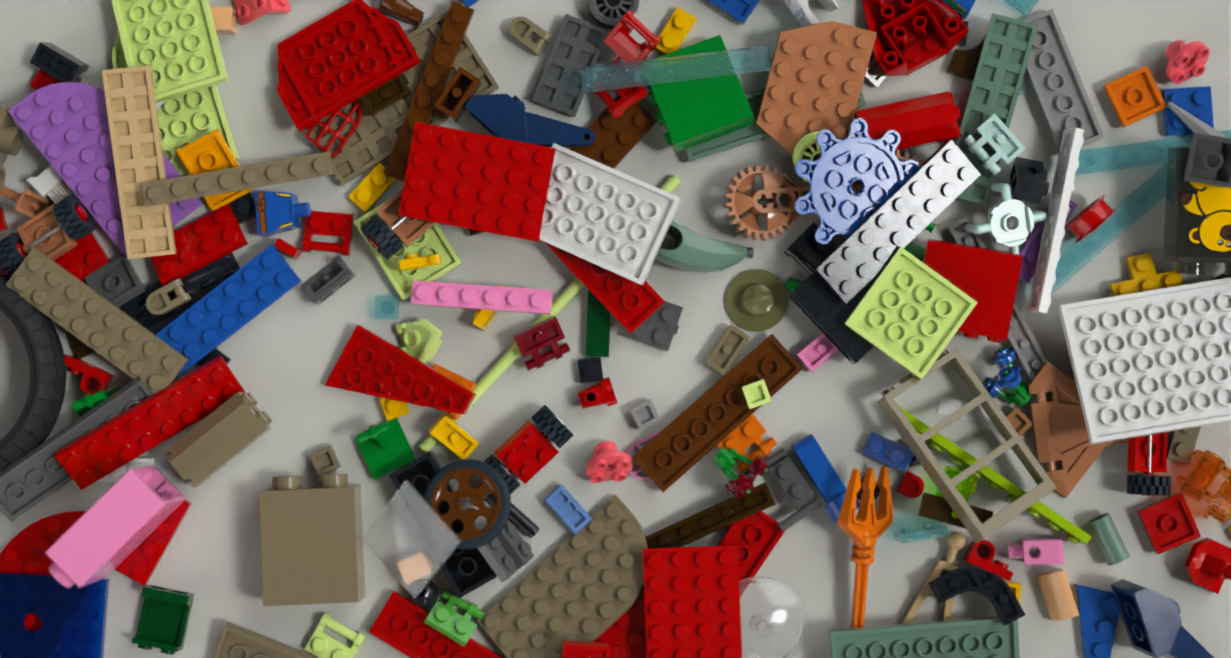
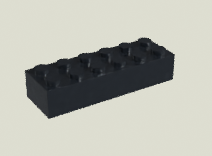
M430 451L391 473L389 477L458 599L498 576L478 548L457 549L441 542L428 527L423 512V499L432 477L442 468L434 452ZM449 481L447 484L448 491L455 492V489ZM447 501L441 502L438 506V511L442 515L447 514L450 510V505ZM456 520L452 524V530L455 533H460L464 528L461 520Z

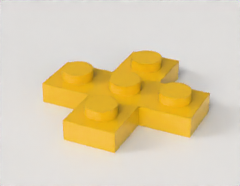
M1151 253L1127 257L1126 263L1131 280L1114 283L1109 287L1113 297L1184 285L1180 270L1156 274Z

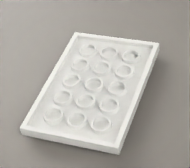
M554 143L552 148H556L539 240L643 286L682 199Z

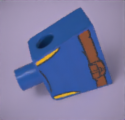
M254 191L259 236L269 237L300 228L299 217L311 216L310 203H298V197L295 194Z

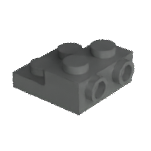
M1193 133L1184 181L1231 188V138Z
M509 519L503 530L494 540L478 547V550L502 583L534 557L530 544L521 538L517 526L511 523Z

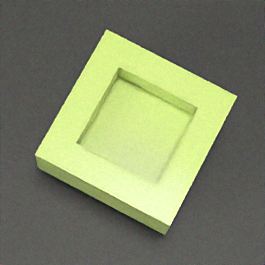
M764 379L741 387L749 409L772 401Z

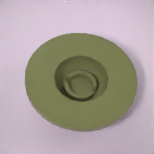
M753 269L739 274L731 282L726 293V308L729 316L738 326L749 331L759 332L774 327L782 320L788 306V295L784 284L776 275L766 270Z

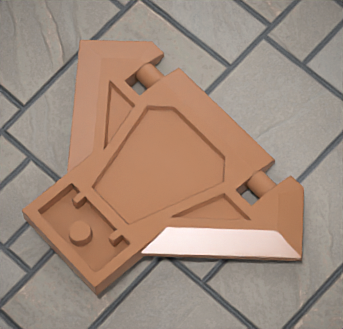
M1047 361L1028 385L1029 394H1036L1037 402L1030 403L1037 458L1039 463H1046L1045 472L1057 487L1055 491L1067 498L1106 446L1128 443V439L1090 445L1076 381ZM1046 392H1051V400H1047ZM1060 460L1061 468L1056 469L1055 461Z

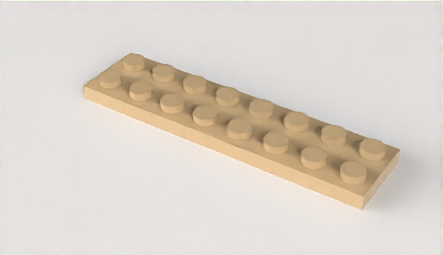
M151 65L101 70L127 259L176 254L170 203L145 207L141 183L166 179Z

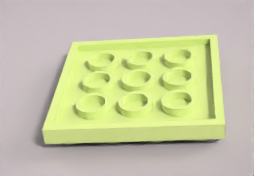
M899 247L844 324L916 377L923 379L978 302L908 251Z

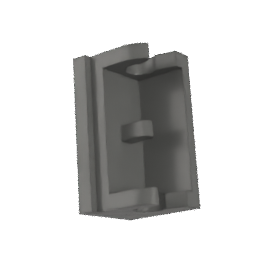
M338 256L302 286L313 301L320 305L356 275L344 260Z

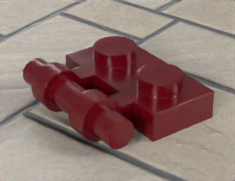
M555 315L512 335L523 358L530 354L532 356V359L524 362L528 371L535 367L539 369L544 366V363L554 358L556 360L563 357V354L570 351L567 343L560 346L557 343L564 339L565 336ZM550 345L551 350L541 355L539 354V350Z

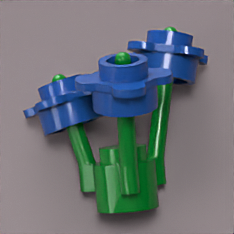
M1002 347L994 353L995 356L992 360L998 363L999 367L1006 365L1007 367L1001 369L998 375H995L993 378L987 377L982 384L992 398L999 395L1008 404L1014 402L1020 407L1031 399L1032 394H1029L1025 383L1021 380L1022 377L1019 374L1020 366L1012 365L1011 363L1016 359L1014 355L1016 351L1012 347ZM1001 387H1006L1008 394L1002 392Z

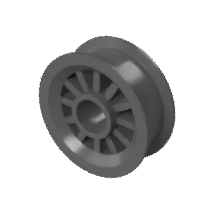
M588 0L592 18L599 25L609 29H614L629 10H632L634 12L633 16L636 17L639 9V0H631V2L620 0V4L615 7L608 5V0ZM613 13H616L617 18H613Z

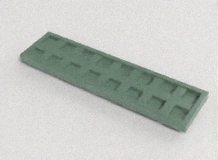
M994 13L991 14L960 124L961 137L956 138L955 142L981 175L957 199L983 206L988 204L991 185L994 183L996 175H993L989 169L986 170L982 166L983 162L975 153L972 154L968 150L969 146L963 140L970 134L976 141L979 140L982 136L976 129L993 114H996L1009 129L1038 28L1036 24ZM987 142L982 146L990 157L996 153Z

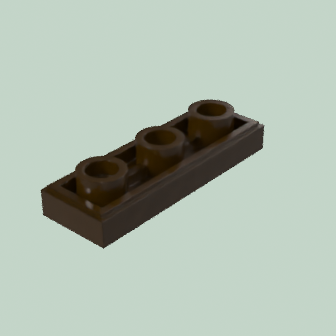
M923 493L918 516L965 528L958 516L956 518L952 516L953 509L945 498ZM969 505L981 523H984L993 516V511Z

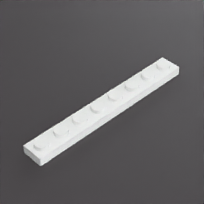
M1080 128L1064 129L1047 218L1045 220L1027 309L1028 312L1047 314L1048 308L1051 305L1050 296L1052 286L1056 281L1055 271L1061 256L1060 247L1065 236L1064 227L1066 217L1070 211L1069 202L1074 191L1075 172L1079 167L1078 157L1084 142V130Z

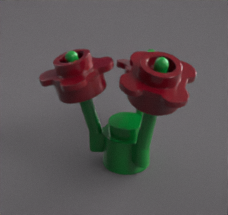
M725 447L712 459L717 468L729 480L724 485L728 490L727 494L733 493L736 499L741 496L746 497L753 491V481L758 475L763 476L768 471L767 467L769 465L765 462L768 457L767 455L764 458L757 455L754 460H751L739 454L734 448L728 451ZM735 457L751 465L748 472L754 476L748 478L746 475H736L732 470L737 463Z

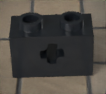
M1016 157L1009 176L1012 199L1040 204L1042 196H1046L1049 189V183L1046 182L1047 171H1044L1043 162Z

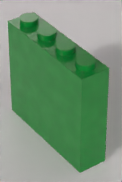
M721 35L642 63L643 72L640 73L644 86H649L651 91L648 93L652 106H657L659 111L656 113L660 126L664 125L667 132L664 133L665 141L668 147H673L675 153L754 124V115Z

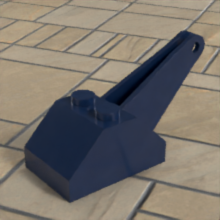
M508 94L474 95L465 105L468 114L494 137L552 147L554 143L562 147L591 146L595 141V134L591 129L526 112L525 104L515 95L513 97H510ZM589 135L590 139L585 140L584 136Z
M1124 579L1111 584L1133 649L1154 658H1160L1166 654L1176 658H1214L1181 625L1180 607L1175 600Z

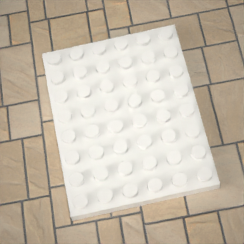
M1231 277L1064 304L1058 307L1090 445L1231 421Z

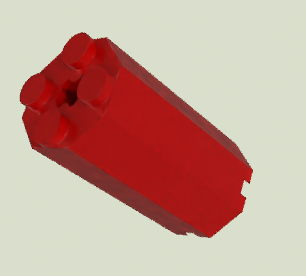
M948 91L855 111L854 119L861 118L866 121L868 135L873 140L882 138L889 130L897 131L901 138L895 152L961 137L960 127L957 124V119H960V110L958 105H954L953 95Z

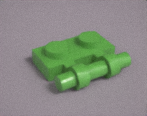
M445 588L441 597L448 601L447 604L444 605L437 600L424 623L465 647L477 627V624L470 621L471 617L473 616L481 620L485 612L478 609V605L473 602L470 604L462 598L458 599L455 592L452 593ZM455 605L466 612L465 615L462 616L452 610L453 606Z

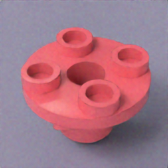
M1185 40L1172 42L1165 52L1169 62L1166 69L1167 76L1175 84H1180L1193 76L1199 77L1206 69L1204 65L1208 60L1210 49L1200 41L1185 44Z
M604 441L596 445L593 457L586 464V473L592 483L610 480L621 482L627 478L626 474L633 467L632 459L628 454L617 451V446L614 442Z

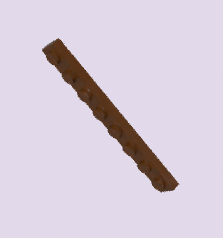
M452 1L384 170V175L402 182L405 181L415 121L430 124L436 110L434 105L444 90L474 15V9Z

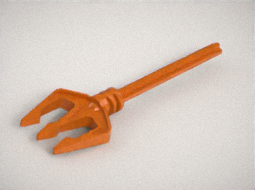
M881 466L877 480V486L880 489L877 514L874 501L876 486L874 469L868 467L862 483L863 493L856 518V496L861 488L859 469L852 470L838 518L839 527L849 537L853 538L852 543H854L851 561L855 563V577L850 628L864 627L868 570L870 564L874 563L875 560L873 556L875 554L876 539L893 523L888 468Z

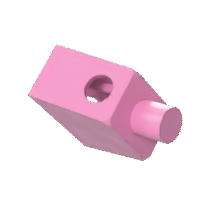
M1060 537L1022 538V544L1008 545L1009 559H1023V563L1026 565L1064 564L1063 540ZM1031 547L1039 548L1036 555L1029 554Z

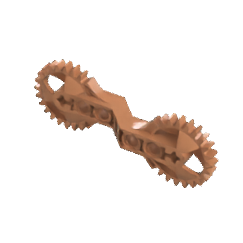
M899 151L895 152L896 158L902 162L907 160L916 161L917 159L916 154L909 157L908 151L903 152L901 155ZM925 160L918 161L919 165L921 166ZM757 164L753 166V170L748 166L744 168V172L741 170L736 173L737 177L730 179L733 185L725 187L730 193L723 195V198L728 200V203L722 206L723 208H729L730 211L725 214V217L732 216L733 219L729 225L737 224L735 232L744 230L743 237L746 238L752 234L753 241L757 240L759 236L762 241L767 240L768 236L770 239L776 238V233L779 235L784 233L783 228H791L796 218L801 215L795 210V201L802 194L806 195L810 189V186H802L791 180L785 172L777 176V168L769 172L768 165L763 166L761 169L760 165ZM760 175L763 190L755 192L754 176ZM855 180L850 185L852 191L854 187L857 188L859 192L861 191L862 185L860 181ZM780 196H783V197L785 198V200H786V205H785V206H782V205L780 204V202H779V197H780ZM757 200L760 202L769 200V203L762 206V204H758ZM748 210L749 213L742 219L738 217ZM766 215V231H760L757 216Z

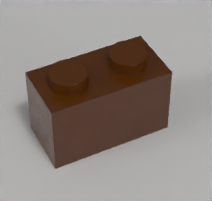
M459 67L434 107L456 123L466 109L465 105L482 85L480 79Z

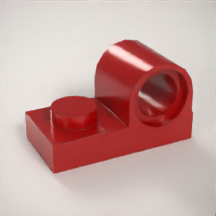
M66 355L64 359L65 365L69 367V372L79 376L84 373L80 387L85 394H93L102 389L106 392L114 379V374L77 357ZM93 379H97L99 382V387L95 391L90 386Z
M984 539L978 543L972 541L962 559L991 573L993 572L1008 581L1011 580L1014 573L1007 570L1009 565L1001 561L995 560L992 563L996 552L995 547L990 541ZM981 544H985L987 553L980 557L977 554V548Z

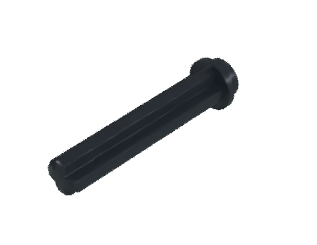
M493 494L485 496L488 501L493 505L495 504L496 498ZM511 503L508 519L528 537H534L539 531V527Z

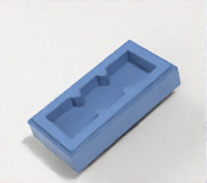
M562 484L544 499L575 535L592 520V517Z

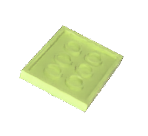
M385 201L355 220L354 224L404 301L412 296L413 280L434 282L463 263L437 223L409 247L406 248L402 243L403 247L389 259L384 258L367 240L360 227L376 215V210L387 202ZM409 254H418V257L439 254L442 265L403 272L400 270L399 260H405L404 256Z

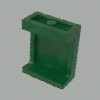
M154 585L144 586L141 596H144L137 633L132 638V643L138 644V648L151 650L152 647L160 648L162 653L173 655L175 652L183 649L194 594Z

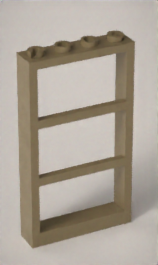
M955 348L951 352H948L946 349L939 355L937 361L934 362L924 378L950 362L975 399L921 435L917 433L893 398L922 379L912 376L911 373L906 375L899 381L901 385L896 388L891 385L881 392L883 397L877 403L974 541L978 543L1057 487L958 349ZM978 405H981L1006 442L950 479L924 442ZM1011 448L1037 486L984 523H981L956 488V485Z

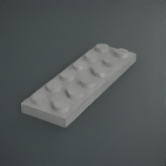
M1053 9L1022 20L1038 25L1025 72L1058 153L1064 129H1083V146L1103 139L1104 134Z

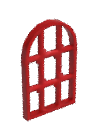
M355 100L356 104L347 115L338 110L333 113L327 123L325 122L324 124L321 121L315 123L304 137L326 152L329 151L328 149L335 139L339 138L343 141L335 154L330 152L336 158L360 124L362 119L360 103ZM359 107V118L356 122L351 119V116ZM340 115L345 120L339 129L334 131L329 126L335 117ZM350 122L354 127L347 137L344 138L340 135V132ZM318 124L323 129L314 141L308 136ZM329 131L334 136L327 146L323 147L318 142L323 134Z

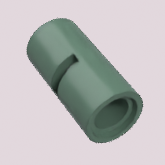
M1110 513L1099 515L1087 522L1108 566L1120 563L1130 557Z

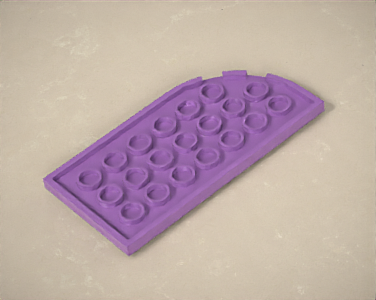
M63 82L51 84L32 92L9 109L8 112L127 258L104 90L84 83ZM163 153L166 179L181 177L182 175ZM194 198L171 202L170 209L173 227L204 204L202 200Z

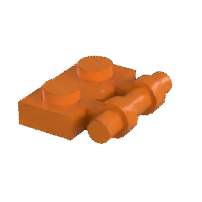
M752 414L718 444V447L720 449L725 447L728 451L734 448L739 454L754 460L757 455L762 457L771 453V449L777 442L772 437L766 442L760 438L767 431ZM755 442L758 448L748 456L744 450ZM742 461L736 468L741 473H744L751 465Z

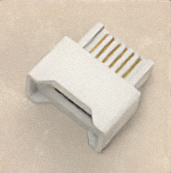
M52 165L48 166L38 177H30L27 180L42 197L48 200L51 198L55 203H58L68 195H75Z

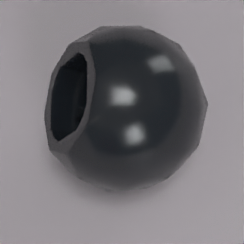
M418 579L410 587L409 597L417 607H430L437 601L439 589L431 579Z

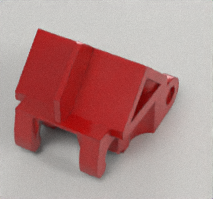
M629 10L605 38L604 42L618 54L612 61L613 64L623 59L633 69H636L645 62L649 53L660 43L662 38L658 35L655 36L633 16L634 12ZM633 28L646 40L645 42L640 44L629 35Z

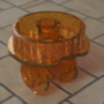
M1195 450L1192 454L1198 460L1194 466L1195 471H1191L1187 477L1178 475L1175 480L1181 485L1180 490L1196 501L1203 499L1210 503L1204 514V519L1209 520L1212 517L1224 525L1231 518V469L1226 467V462L1215 453L1208 450L1205 453ZM1218 474L1227 478L1215 495L1207 491Z

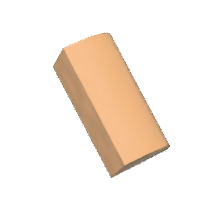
M1056 568L1036 575L1050 620L1058 621L1080 616L1065 570Z

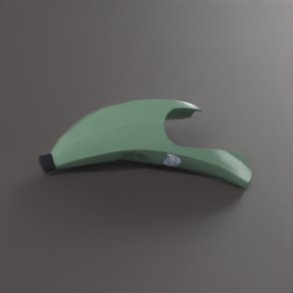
M672 220L667 234L671 235L675 240V249L666 250L659 248L655 259L677 269L706 273L722 271L738 264L744 258L752 259L754 251L753 247H745L701 236Z

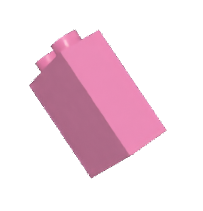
M154 465L130 469L45 552L54 561L49 567L50 573L59 583L67 588H71L74 584L81 588L106 578L187 498Z

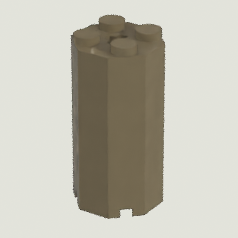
M237 392L164 451L166 455L171 454L168 460L177 473L185 481L188 478L193 481L190 483L193 488L199 487L271 429L269 424L272 422V419L265 411L261 412L257 408L256 404L258 402L251 393Z

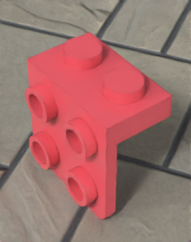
M233 0L237 18L241 25L249 24L269 13L286 14L291 11L289 0Z

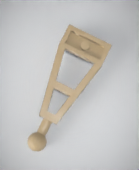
M955 531L948 536L949 550L945 561L938 560L902 619L901 624L911 623L927 595L935 598L927 584L928 582L938 578L943 569L949 572L958 569V566L954 565L958 550H961L966 545V537L963 533ZM954 597L944 602L942 621L951 619Z

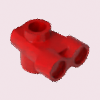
M609 377L599 380L600 383L578 392L582 409L607 404V406L618 404ZM588 393L595 394L596 399L593 402L587 400Z

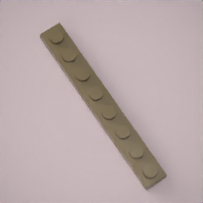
M330 151L146 182L141 183L145 207L333 175L334 170Z

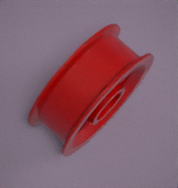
M1102 195L1088 205L1064 227V229L1068 228L1077 238L1076 243L1097 229L1117 210L1116 208L1111 209L1103 200L1105 195Z

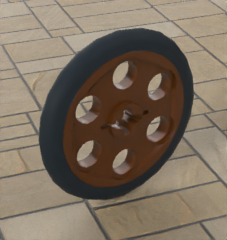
M474 459L458 460L441 468L432 477L423 499V512L431 532L441 542L457 549H475L494 540L507 523L511 510V496L508 485L502 475L494 467ZM475 475H479L482 483L480 487L474 489L470 485V479ZM451 479H456L459 483V487L455 492H449L447 489V484ZM488 494H493L496 498V502L492 507H486L484 504V498ZM468 498H470L469 502L472 503L473 506L478 507L479 509L477 510L471 507L466 508L464 511L465 506L462 505V503L455 501V499L467 501ZM447 501L450 505V510L447 514L442 515L438 511V506L441 502ZM479 516H484L487 520V525L484 529L479 530L475 526V520ZM456 520H461L464 524V528L460 533H455L452 530V524Z

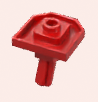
M1205 538L1193 544L1184 565L1188 581L1219 594L1224 580H1231V548L1210 538Z

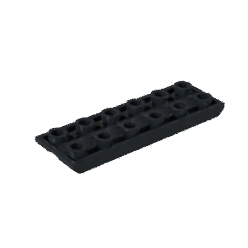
M232 252L181 278L184 284L182 287L185 293H189L191 300L166 314H152L146 307L148 296L164 286L161 281L145 287V292L118 308L156 335L238 271L240 267ZM174 291L168 293L171 300L177 298Z

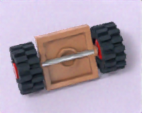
M403 189L376 210V215L360 227L367 240L386 259L391 258L403 247L402 243L406 248L409 247L436 224V222L398 215Z
M68 195L16 228L18 233L14 234L13 232L0 240V261L3 262V267H7V271L14 274L33 247L39 249L52 260H56L77 246L75 240L82 239L96 229V222L93 221L94 217L90 215V212L81 203L79 198H76L75 195Z

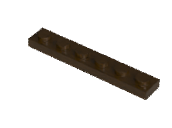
M765 482L754 487L753 491L746 497L741 496L738 499L732 497L646 536L648 548L684 547L776 505Z

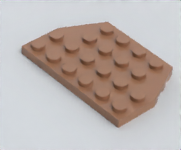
M835 21L780 32L756 124L792 156L798 141L811 132L827 129L839 140L847 138L850 132V124L854 119L877 33ZM816 143L811 144L812 147L815 149ZM807 147L806 151L811 152L810 148ZM821 153L816 154L813 161L818 160Z

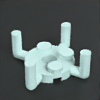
M994 182L991 185V190L1001 192L1002 201L989 208L987 223L980 225L967 223L964 226V231L973 234L988 232L993 242L1009 246V251L1003 252L1020 254L1018 245L1027 240L1026 237L1029 232H1032L1034 222L1045 220L1047 214L1044 211L1031 210L1021 201L1012 199L1009 184ZM1012 216L1015 224L1013 228L1008 229L1006 221Z

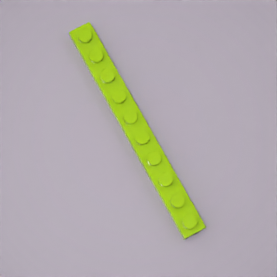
M900 407L919 435L931 428ZM940 433L928 439L931 441L929 445L939 452H942V450L950 454L949 459L960 466L963 463L970 467L978 461L974 456ZM987 465L972 474L979 479L983 476L989 480L987 485L994 490L1000 492L1002 489L1008 493L1007 498L1012 502L1027 493ZM1040 501L1026 510L1038 519L1042 516L1048 520L1046 525L1058 532L1061 529L1067 533L1066 538L1076 545L1079 542L1087 545L1092 536Z

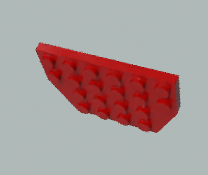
M353 0L277 44V54L279 56L277 62V70L279 72L277 93L296 128L301 132L415 67L421 61L399 22L388 18L362 0Z

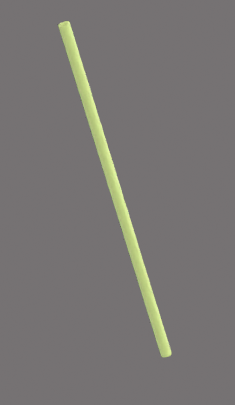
M672 174L659 189L671 193L681 181ZM576 277L552 303L551 315L541 314L531 326L554 315L556 316L583 288L584 284ZM516 342L477 383L473 391L476 393V396L469 409L520 355ZM430 433L419 447L425 453H428L439 440Z

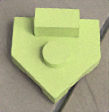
M427 319L396 325V331L400 337V349L424 363L433 360L443 342L439 339L443 333Z

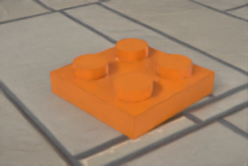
M1148 66L1103 86L1122 128L1167 108Z

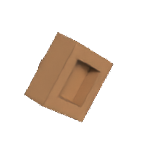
M1014 407L1006 415V418L1019 436L1033 425L1018 407Z

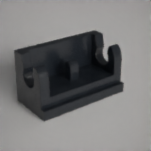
M40 42L30 61L31 64L62 82L79 83L81 81L78 78L81 72H86L90 66L50 42Z

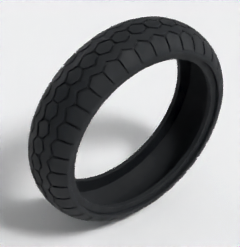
M1 276L0 311L10 319L22 337L29 358L30 386L20 417L9 433L0 441V472L46 440L60 414L66 388L65 355L59 335L52 321L23 297H20L16 291L8 288L6 284L9 280Z

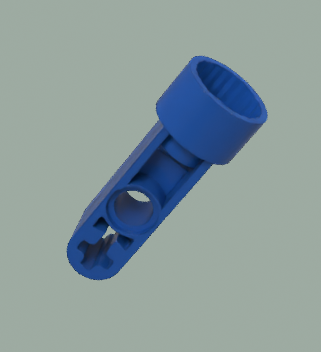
M809 434L791 445L826 502V505L823 507L833 523L838 521L847 489L814 436ZM856 497V510H857V509L859 508L860 502L858 501V499H857V497Z

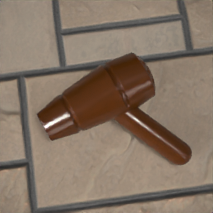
M381 0L380 8L384 11L409 21L416 26H419L424 18V12L415 8L407 0Z

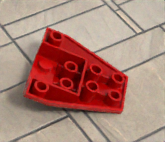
M862 0L868 30L877 33L873 46L874 56L886 76H907L948 54L969 32V29L958 13L941 0Z

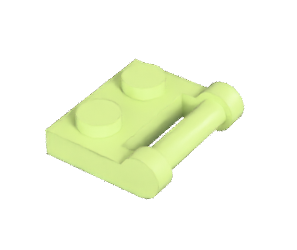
M325 612L305 650L319 658H354L366 635L361 632L359 634L332 619V615ZM326 626L353 641L352 647L324 632Z

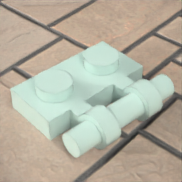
M993 114L976 129L982 136L979 140L976 141L971 134L963 140L969 146L968 150L972 154L975 153L983 162L982 166L986 170L989 169L993 175H996L1001 170L996 164L1000 158L1007 165L1026 149L996 114ZM986 142L996 152L991 157L982 148Z

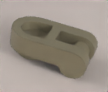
M517 17L511 21L510 33L512 37L539 56L543 51L542 47L546 42L549 43L552 36L528 18ZM533 33L538 36L535 42L529 40Z
M180 278L148 296L146 307L150 313L163 315L191 300L189 293H185L182 287L184 284ZM174 291L177 296V298L171 300L168 295V293Z

